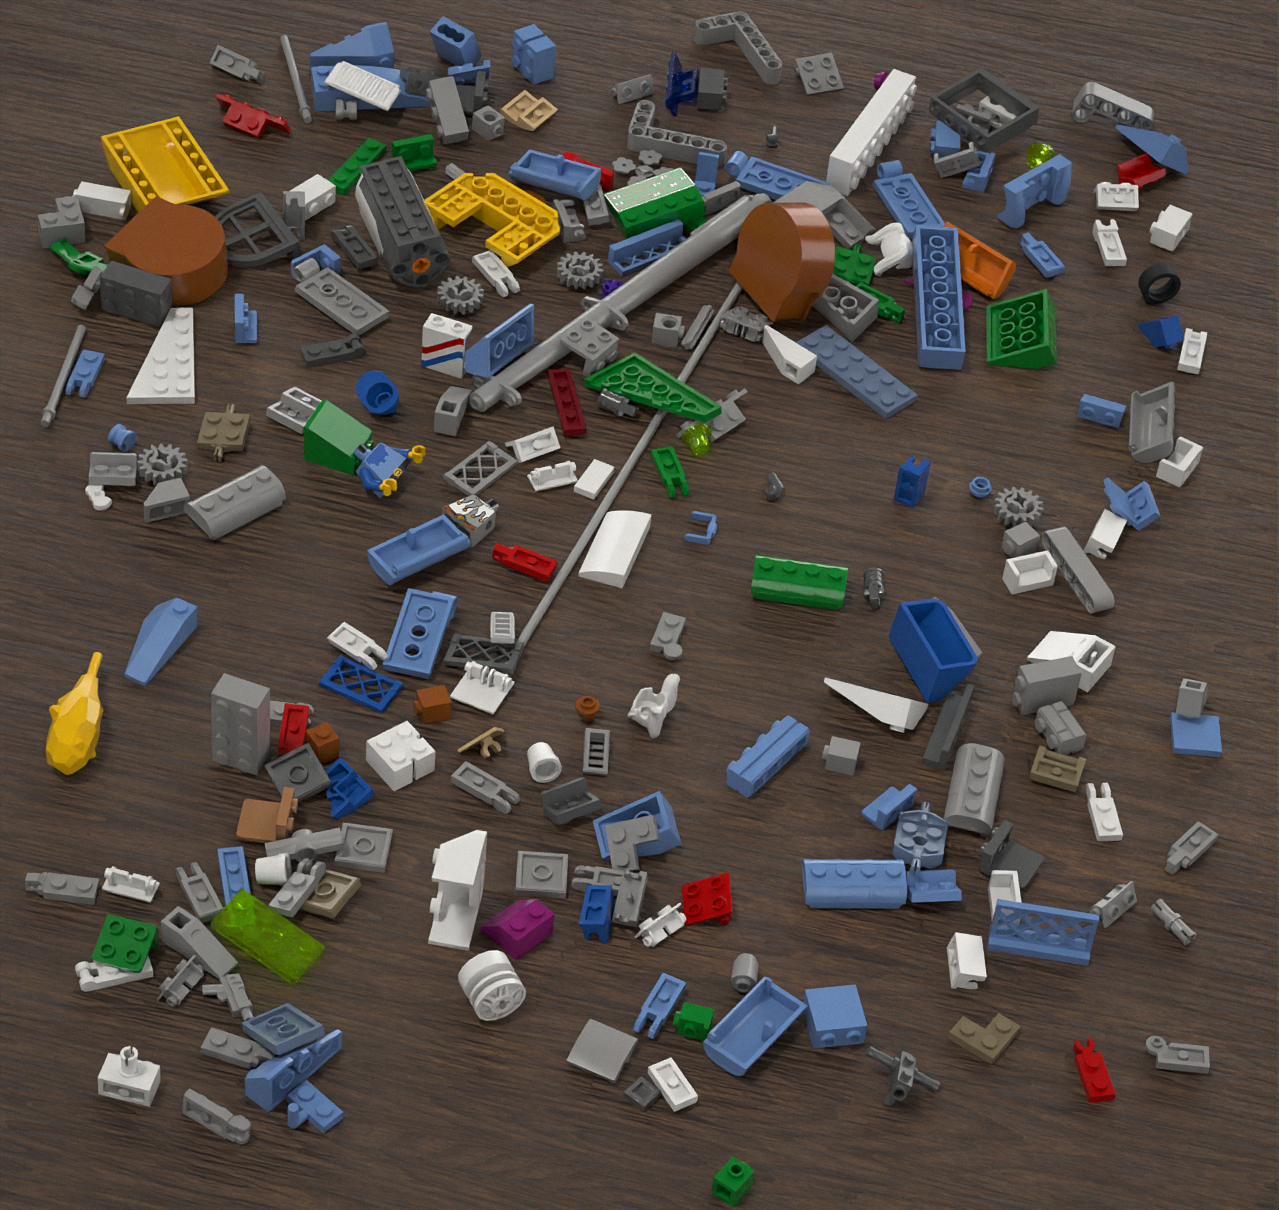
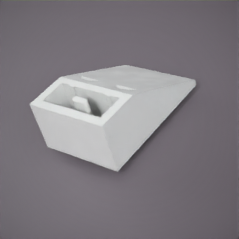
M1050 631L1027 657V660L1032 663L1073 656L1082 673L1078 688L1088 693L1111 666L1116 646L1095 635Z

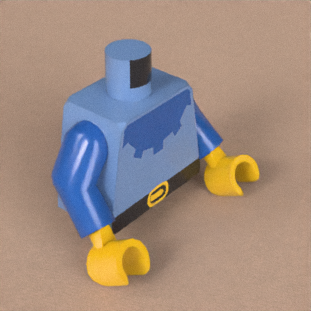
M361 443L353 452L355 456L363 461L356 470V473L360 477L365 489L372 490L380 499L383 495L389 496L391 495V490H397L396 481L410 465V460L413 458V461L417 464L423 461L422 456L426 455L425 447L417 445L411 451V449H397L379 443L371 451Z

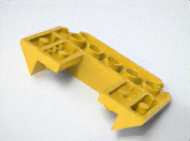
M464 173L424 200L438 230L446 224L455 227L472 215L498 231L486 240L485 247L501 256V261L506 267L518 264L560 234L558 211L495 173H486V176H473V173Z

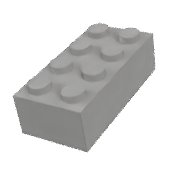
M224 673L211 693L212 760L240 769L243 772L258 775L270 755V688Z

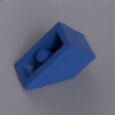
M1178 315L1138 324L1139 329L1155 347L1164 346L1165 349L1176 347L1177 342L1185 340Z

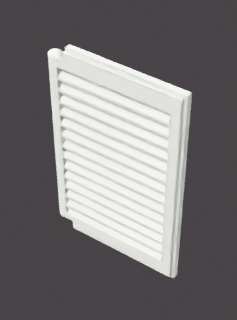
M345 61L337 63L324 82L331 87L386 111L390 109L401 92L399 85Z

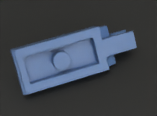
M1030 233L1022 234L1020 245L1023 252L1046 278L1064 273L1065 267L1043 241H1036Z

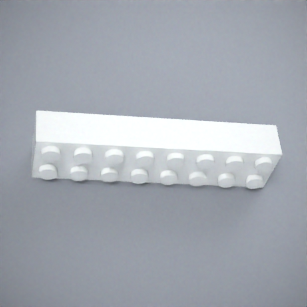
M896 69L892 70L830 155L826 179L829 186H834L841 194L846 196L853 189L857 188L860 178L865 177L868 167L873 166L875 157L880 156L883 146L888 145L891 135L896 134L899 124H902L906 114L912 111L914 106L912 97L917 89V85H915L916 76Z

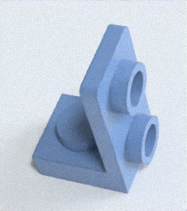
M699 152L695 185L701 196L715 190L719 155Z
M325 244L291 261V277L293 279L295 278L292 274V269L309 258H313L322 269L328 267L338 275L341 274V257Z

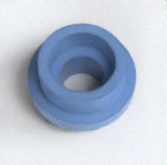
M984 477L974 478L969 485L970 493L976 497H986L991 493L990 481Z

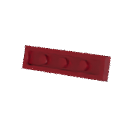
M570 369L548 370L547 377L563 436L586 435V425Z

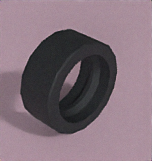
M1159 263L1143 271L1139 277L1138 285L1143 297L1148 302L1158 304L1169 301L1176 296L1180 290L1181 281L1174 267L1170 264ZM1161 278H1170L1164 286L1158 289H1149L1155 281Z

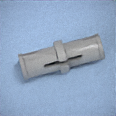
M1163 899L1157 900L1156 903L1162 910H1159L1153 904L1150 911L1184 945L1189 944L1190 940L1184 934L1186 933L1193 940L1196 937V933L1182 921V916L1179 913H1174Z

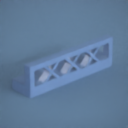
M677 219L610 245L608 263L622 277L648 267L676 247L671 244L675 242L681 243L686 240L682 235L683 223ZM657 249H660V250H665L666 252L657 253V252H654V251L657 250ZM639 256L649 257L645 260L636 259ZM628 263L631 265L623 268L620 264Z

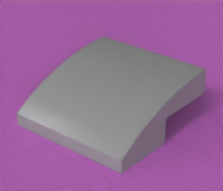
M293 387L282 393L279 402L267 408L266 416L303 434L304 426L322 400L297 387Z
M590 1019L579 1035L566 1061L569 1065L615 1084L624 1064L628 1063L638 1039Z

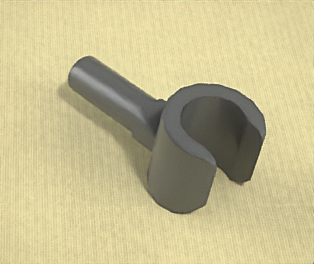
M775 126L772 127V134L766 135L767 146H778L777 139L779 134H777V127Z

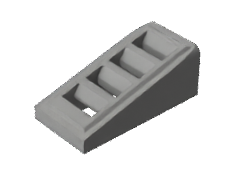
M492 612L490 615V642L513 644L515 639L514 614L511 612Z
M585 728L583 774L607 776L610 730ZM590 742L603 743V745L590 744ZM589 749L603 750V753L589 752ZM589 757H598V758H603V759H602V760H592V759H589ZM589 764L602 765V768L589 767Z

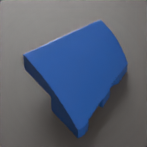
M342 757L325 771L332 786L327 788L326 793L332 807L330 813L335 820L355 811L376 794Z

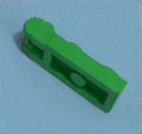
M673 446L651 449L650 456L662 484L666 488L668 497L675 498L676 496L673 484H679L682 496H688L689 488L686 482V475Z

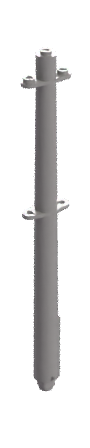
M764 193L756 194L755 196L744 195L691 232L689 238L602 300L588 296L584 297L581 300V306L585 310L584 313L495 377L490 376L486 378L474 374L472 382L478 389L469 396L471 407L479 412H484L500 400L506 402L509 406L519 405L522 399L516 389L573 351L560 342V337L579 320L587 317L604 329L609 326L622 331L628 328L629 323L624 315L737 239L748 214L758 205L772 203L770 197Z

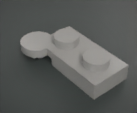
M663 612L650 643V651L663 652L664 656L670 660L679 659L682 656V647L677 643L684 629L686 618Z
M1151 1036L1146 1040L1145 1048L1147 1052L1156 1056V1068L1208 1074L1210 1069L1208 1046L1180 1043L1166 1045L1164 1039L1158 1036Z

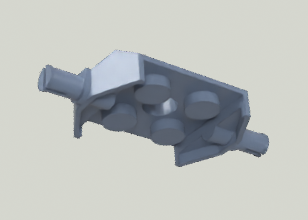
M923 802L921 810L900 812L892 855L896 859H903L904 864H909L911 866L909 870L911 874L916 869L915 875L920 873V868L922 867L933 869L941 865L949 822L930 812L932 806L929 802L927 808H925L926 802Z

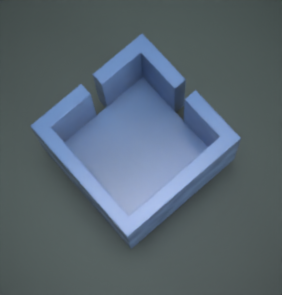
M535 24L515 30L511 57L513 66L533 85L554 78L556 45L547 36H544V33Z

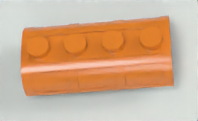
M948 221L944 225V227L958 228ZM958 228L961 280L988 297L998 298L1007 288L1015 272L1016 263Z

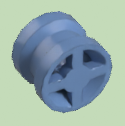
M122 424L114 426L108 435L109 444L118 446V449L122 452L131 450L137 439L136 433L131 430L127 431L126 427Z

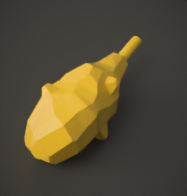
M99 652L93 653L87 674L80 677L73 690L58 699L57 705H52L49 708L53 720L46 742L47 763L66 775L75 773L84 767L89 759H93L96 756L95 748L100 734V723L103 714V708L98 696V678L96 677L103 657Z

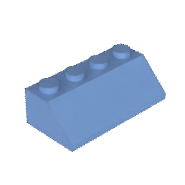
M527 305L469 348L464 355L465 372L489 378L534 344V305Z

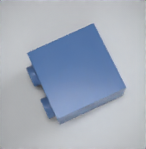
M444 16L429 31L437 55L456 66H463L469 63H473L474 66L482 57L474 33Z
M856 984L805 990L803 1003L808 1005L804 1012L813 1049L864 1043L867 1022Z

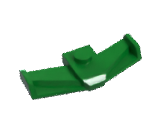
M65 237L49 245L54 254L57 253L68 263L69 269L79 274H90L94 266L102 269L103 273L108 266L103 264L102 258L88 251L81 254L66 241Z

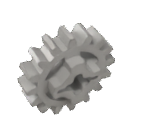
M574 252L572 256L567 253L566 258L561 257L560 262L557 263V277H560L561 283L567 282V287L574 285L575 289L579 286L586 289V286L589 285L593 288L594 283L599 284L600 279L603 278V264H600L599 258L593 259V254L586 256L585 252L582 255Z
M456 276L455 280L447 278V282L442 281L441 286H438L437 301L440 302V307L446 306L445 311L453 310L454 314L461 312L464 315L465 311L473 313L474 308L480 309V304H483L484 289H481L480 283L475 284V279L468 281L466 276L463 279Z
M160 444L158 448L151 445L150 451L144 449L143 454L138 456L137 467L140 477L145 476L146 482L153 480V485L172 479H182V475L187 474L188 460L186 459L185 452L180 453L179 447L172 449L171 444L167 447Z
M1012 487L1011 491L1005 488L1003 493L999 492L997 498H995L994 514H998V520L1004 519L1005 525L1012 523V526L1015 527L1027 522L1033 527L1034 522L1038 523L1040 517H1042L1043 501H1038V495L1032 496L1033 491L1031 490L1024 492L1023 487L1020 490Z

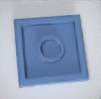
M1171 712L1170 726L1173 753L1221 757L1222 746L1219 716L1200 715V718H1185L1182 714Z

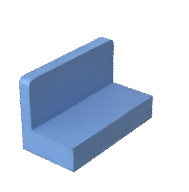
M911 784L901 791L895 787H890L864 808L861 815L883 831L899 818L900 812H906L914 806L917 789Z

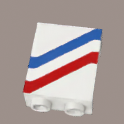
M431 313L423 325L421 366L462 379L466 373L464 362L465 340L472 330V325Z

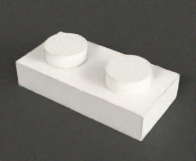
M672 1058L648 1067V1075L657 1088L661 1090L662 1095L674 1112L697 1102L698 1095Z

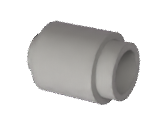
M744 953L735 959L731 976V986L735 990L746 993L756 986L759 964L755 956Z

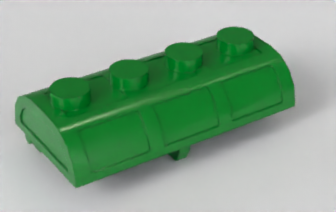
M756 554L750 594L755 596L754 599L838 610V608L843 607L848 567Z

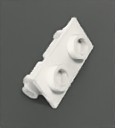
M570 461L555 464V469H552L551 466L534 468V471L527 475L535 492L578 482L573 472L576 471V465Z
M112 866V868H106L104 877L107 879L102 890L151 903L159 882L153 880L152 876L146 877L135 873L129 875V872Z
M681 903L673 908L667 905L657 913L659 916L653 921L650 917L640 924L639 928L641 930L634 936L635 939L642 935L644 945L654 947L668 936L662 928H665L669 935L683 927L687 920L686 916L676 910L681 906Z

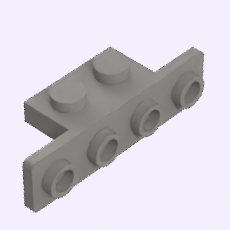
M746 389L740 392L734 390L726 396L727 400L725 402L721 399L716 402L721 406L722 414L706 423L697 420L692 422L689 419L680 426L682 430L676 436L680 438L700 425L710 441H715L746 420L734 402L748 391Z

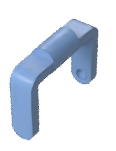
M693 511L691 514L693 519L710 522L706 532L707 537L688 533L684 539L687 542L709 545L711 539L715 537L717 530L716 516L714 514Z

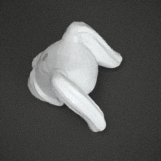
M891 223L875 234L865 237L869 244H881L884 259L874 267V273L881 277L883 272L896 264H899L896 266L897 269H908L913 266L912 242L904 234L902 224Z
M670 674L666 677L659 694H654L651 687L641 689L627 717L646 727L652 739L659 736L666 714L673 709L676 703L678 683L680 681V677L677 674Z

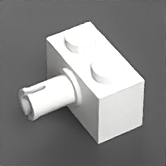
M131 1046L124 1047L120 1055L108 1053L98 1076V1094L150 1107L160 1084V1065L138 1060V1051L133 1047L131 1054Z

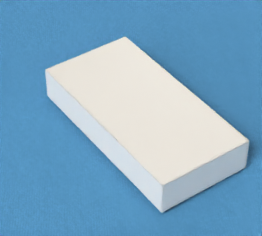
M594 459L575 484L574 492L594 500L613 475L615 467Z

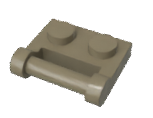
M1039 745L1029 779L1076 792L1086 758H1074L1046 750L1047 747Z

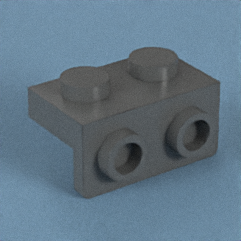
M408 67V70L401 69L399 77L407 80L405 92L426 96L429 81L443 78L438 76L439 72L427 70V73L420 72L421 69L415 67Z
M583 777L541 792L544 815L556 824H567L574 818L590 815L593 811L601 808L600 799L588 791L586 779Z

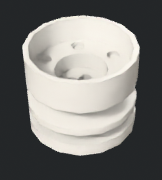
M487 951L478 954L470 959L458 974V982L480 1019L490 1021L503 1018L515 1011L526 997L525 987L514 972V968L507 956L501 951Z

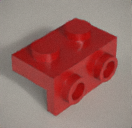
M1147 153L1117 165L1119 184L1130 183L1131 185H1138V189L1142 188L1144 184L1157 182L1159 178L1166 176L1164 167L1151 165V158Z

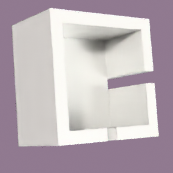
M408 721L366 741V761L393 791L412 783V777L418 780L435 771L436 751L424 738L420 739V734Z

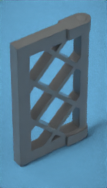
M454 634L443 660L444 665L465 667L467 662L475 661L477 664L482 665L483 669L485 666H488L489 671L495 669L497 672L513 674L524 650V642H514L513 644L491 643L488 638ZM460 643H469L465 646H460ZM480 645L492 647L484 650ZM475 647L480 651L471 656L466 653V651ZM503 648L514 650L507 653ZM498 650L502 653L501 656L494 659L488 655ZM462 654L464 658H458L455 656ZM485 657L487 661H481L477 659ZM504 660H508V661H509L508 664H504V663H500V662H502V661H504Z

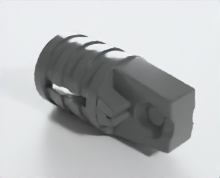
M606 388L603 389L598 398L597 407L613 412L620 417H623L624 414L637 416L639 411L638 407L629 404V398L615 394Z
M872 567L863 573L864 597L870 598L871 609L880 608V597L885 596L884 572L880 568Z

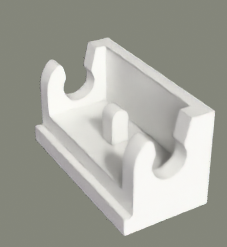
M1104 509L1084 548V552L1105 559L1107 555L1099 551V548L1112 553L1127 520Z
M955 932L947 946L951 988L977 989V983L969 981H985L987 977L982 937Z

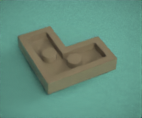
M998 1013L984 1029L963 1016L949 1032L948 1039L992 1065L1019 1033L1020 1025Z

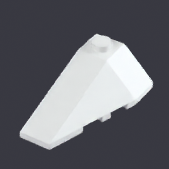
M829 678L824 679V683L881 722L891 724V730L903 733L905 728L913 730L928 708V704Z

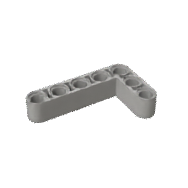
M733 12L696 21L694 42L696 44L710 45L734 40L765 83L773 85L780 82L782 61L746 13Z
M649 100L638 102L628 130L627 147L629 150L638 153L642 150H655L663 158L697 164L699 152L719 155L718 168L724 166L727 151L725 142L652 127L655 104Z

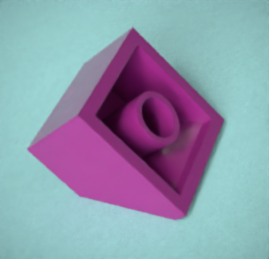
M537 899L517 900L482 925L480 930L517 960L553 933L555 914Z

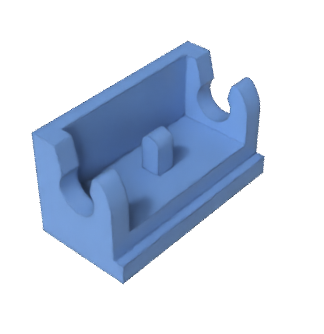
M978 151V157H981L983 161H979L980 166L967 171L962 188L984 193L993 169L995 153L991 152L990 154Z

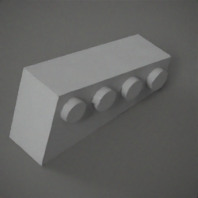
M832 274L827 288L820 297L814 300L812 306L853 342L877 318L879 299Z

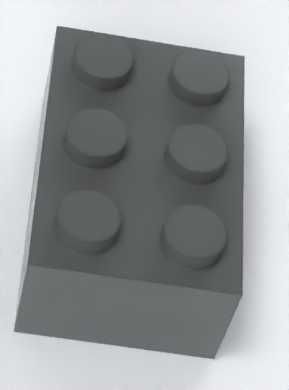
M114 261L109 263L100 276L101 310L160 328L162 327L172 308V279Z

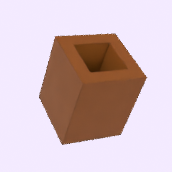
M445 685L416 690V700L413 701V709L415 715L420 716L422 724L451 718V700Z
M328 722L306 730V744H310L321 765L339 758L340 738Z

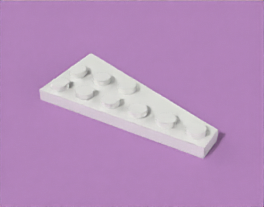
M181 307L170 309L126 398L127 404H195L193 308Z

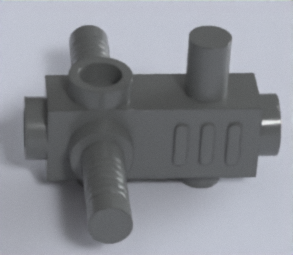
M872 1046L868 1048L866 1056L884 1064L891 1071L888 1076L890 1080L888 1093L883 1099L886 1105L892 1106L896 1100L902 1102L907 1097L913 1080L935 1092L939 1088L940 1082L918 1071V1068L915 1066L916 1057L902 1051L897 1056L891 1057Z

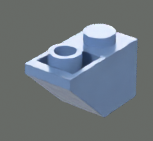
M937 121L936 127L931 129L930 153H933V162L935 161L934 154L936 153L939 154V158L960 151V135L943 122Z

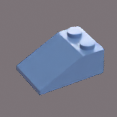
M660 791L593 820L601 856L604 861L611 860L605 825L644 816H656L660 841L636 846L637 857L661 854L681 845L672 807Z

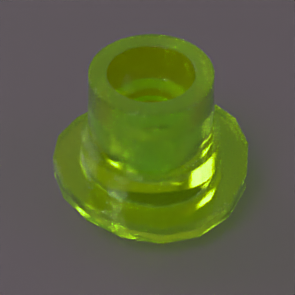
M1040 142L1031 144L1026 153L1027 162L1032 169L1055 156L1052 146Z
M707 424L694 425L682 434L681 440L690 445L693 454H703L711 448L708 440L712 433L711 428Z

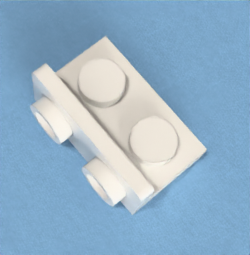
M1102 182L1096 185L1094 196H1096L1097 210L1137 211L1139 209L1138 185H1131L1130 183L1111 184L1110 182Z

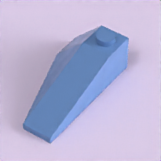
M386 22L361 28V32L353 36L349 34L344 37L345 40L335 45L331 43L310 53V72L311 67L336 66L337 63H342V61L351 65L394 68V50Z
M1116 125L1115 128L1159 163L1187 175L1189 172L1186 147L1180 144V138L1173 134L1167 136L1158 132Z
M179 598L158 604L143 621L124 674L125 677L146 686L197 628V606Z
M337 1029L317 1038L311 1044L301 1045L293 1049L289 1054L279 1055L262 1063L257 1069H252L245 1078V1095L267 1112H270L287 1097V1094L303 1083L342 1048V1032Z

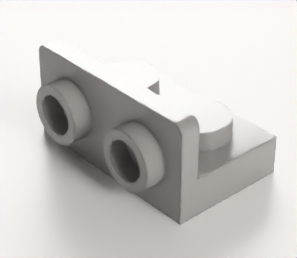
M92 452L90 454L89 485H136L137 454Z

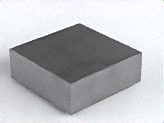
M641 1076L624 1091L623 1097L644 1112L661 1097V1090Z

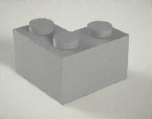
M77 196L55 198L56 212L38 215V230L42 248H49V245L64 237L70 245L85 243V223Z

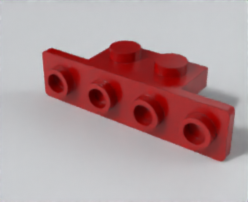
M216 94L215 96L221 106L229 109L222 120L226 126L257 139H260L267 125L288 134L291 131L287 121L280 116L275 118L263 109H253L250 104L244 101L239 103L227 94H224V96Z

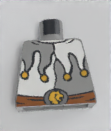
M470 495L443 507L442 515H445L461 532L467 535L468 540L471 542L470 547L472 548L494 529L496 511L499 510V505L492 498L483 502L476 495Z

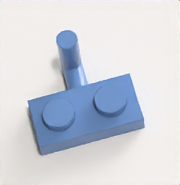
M307 1080L287 1094V1102L289 1103L288 1126L291 1129H295L304 1121L309 1120L324 1134L343 1119V1111Z

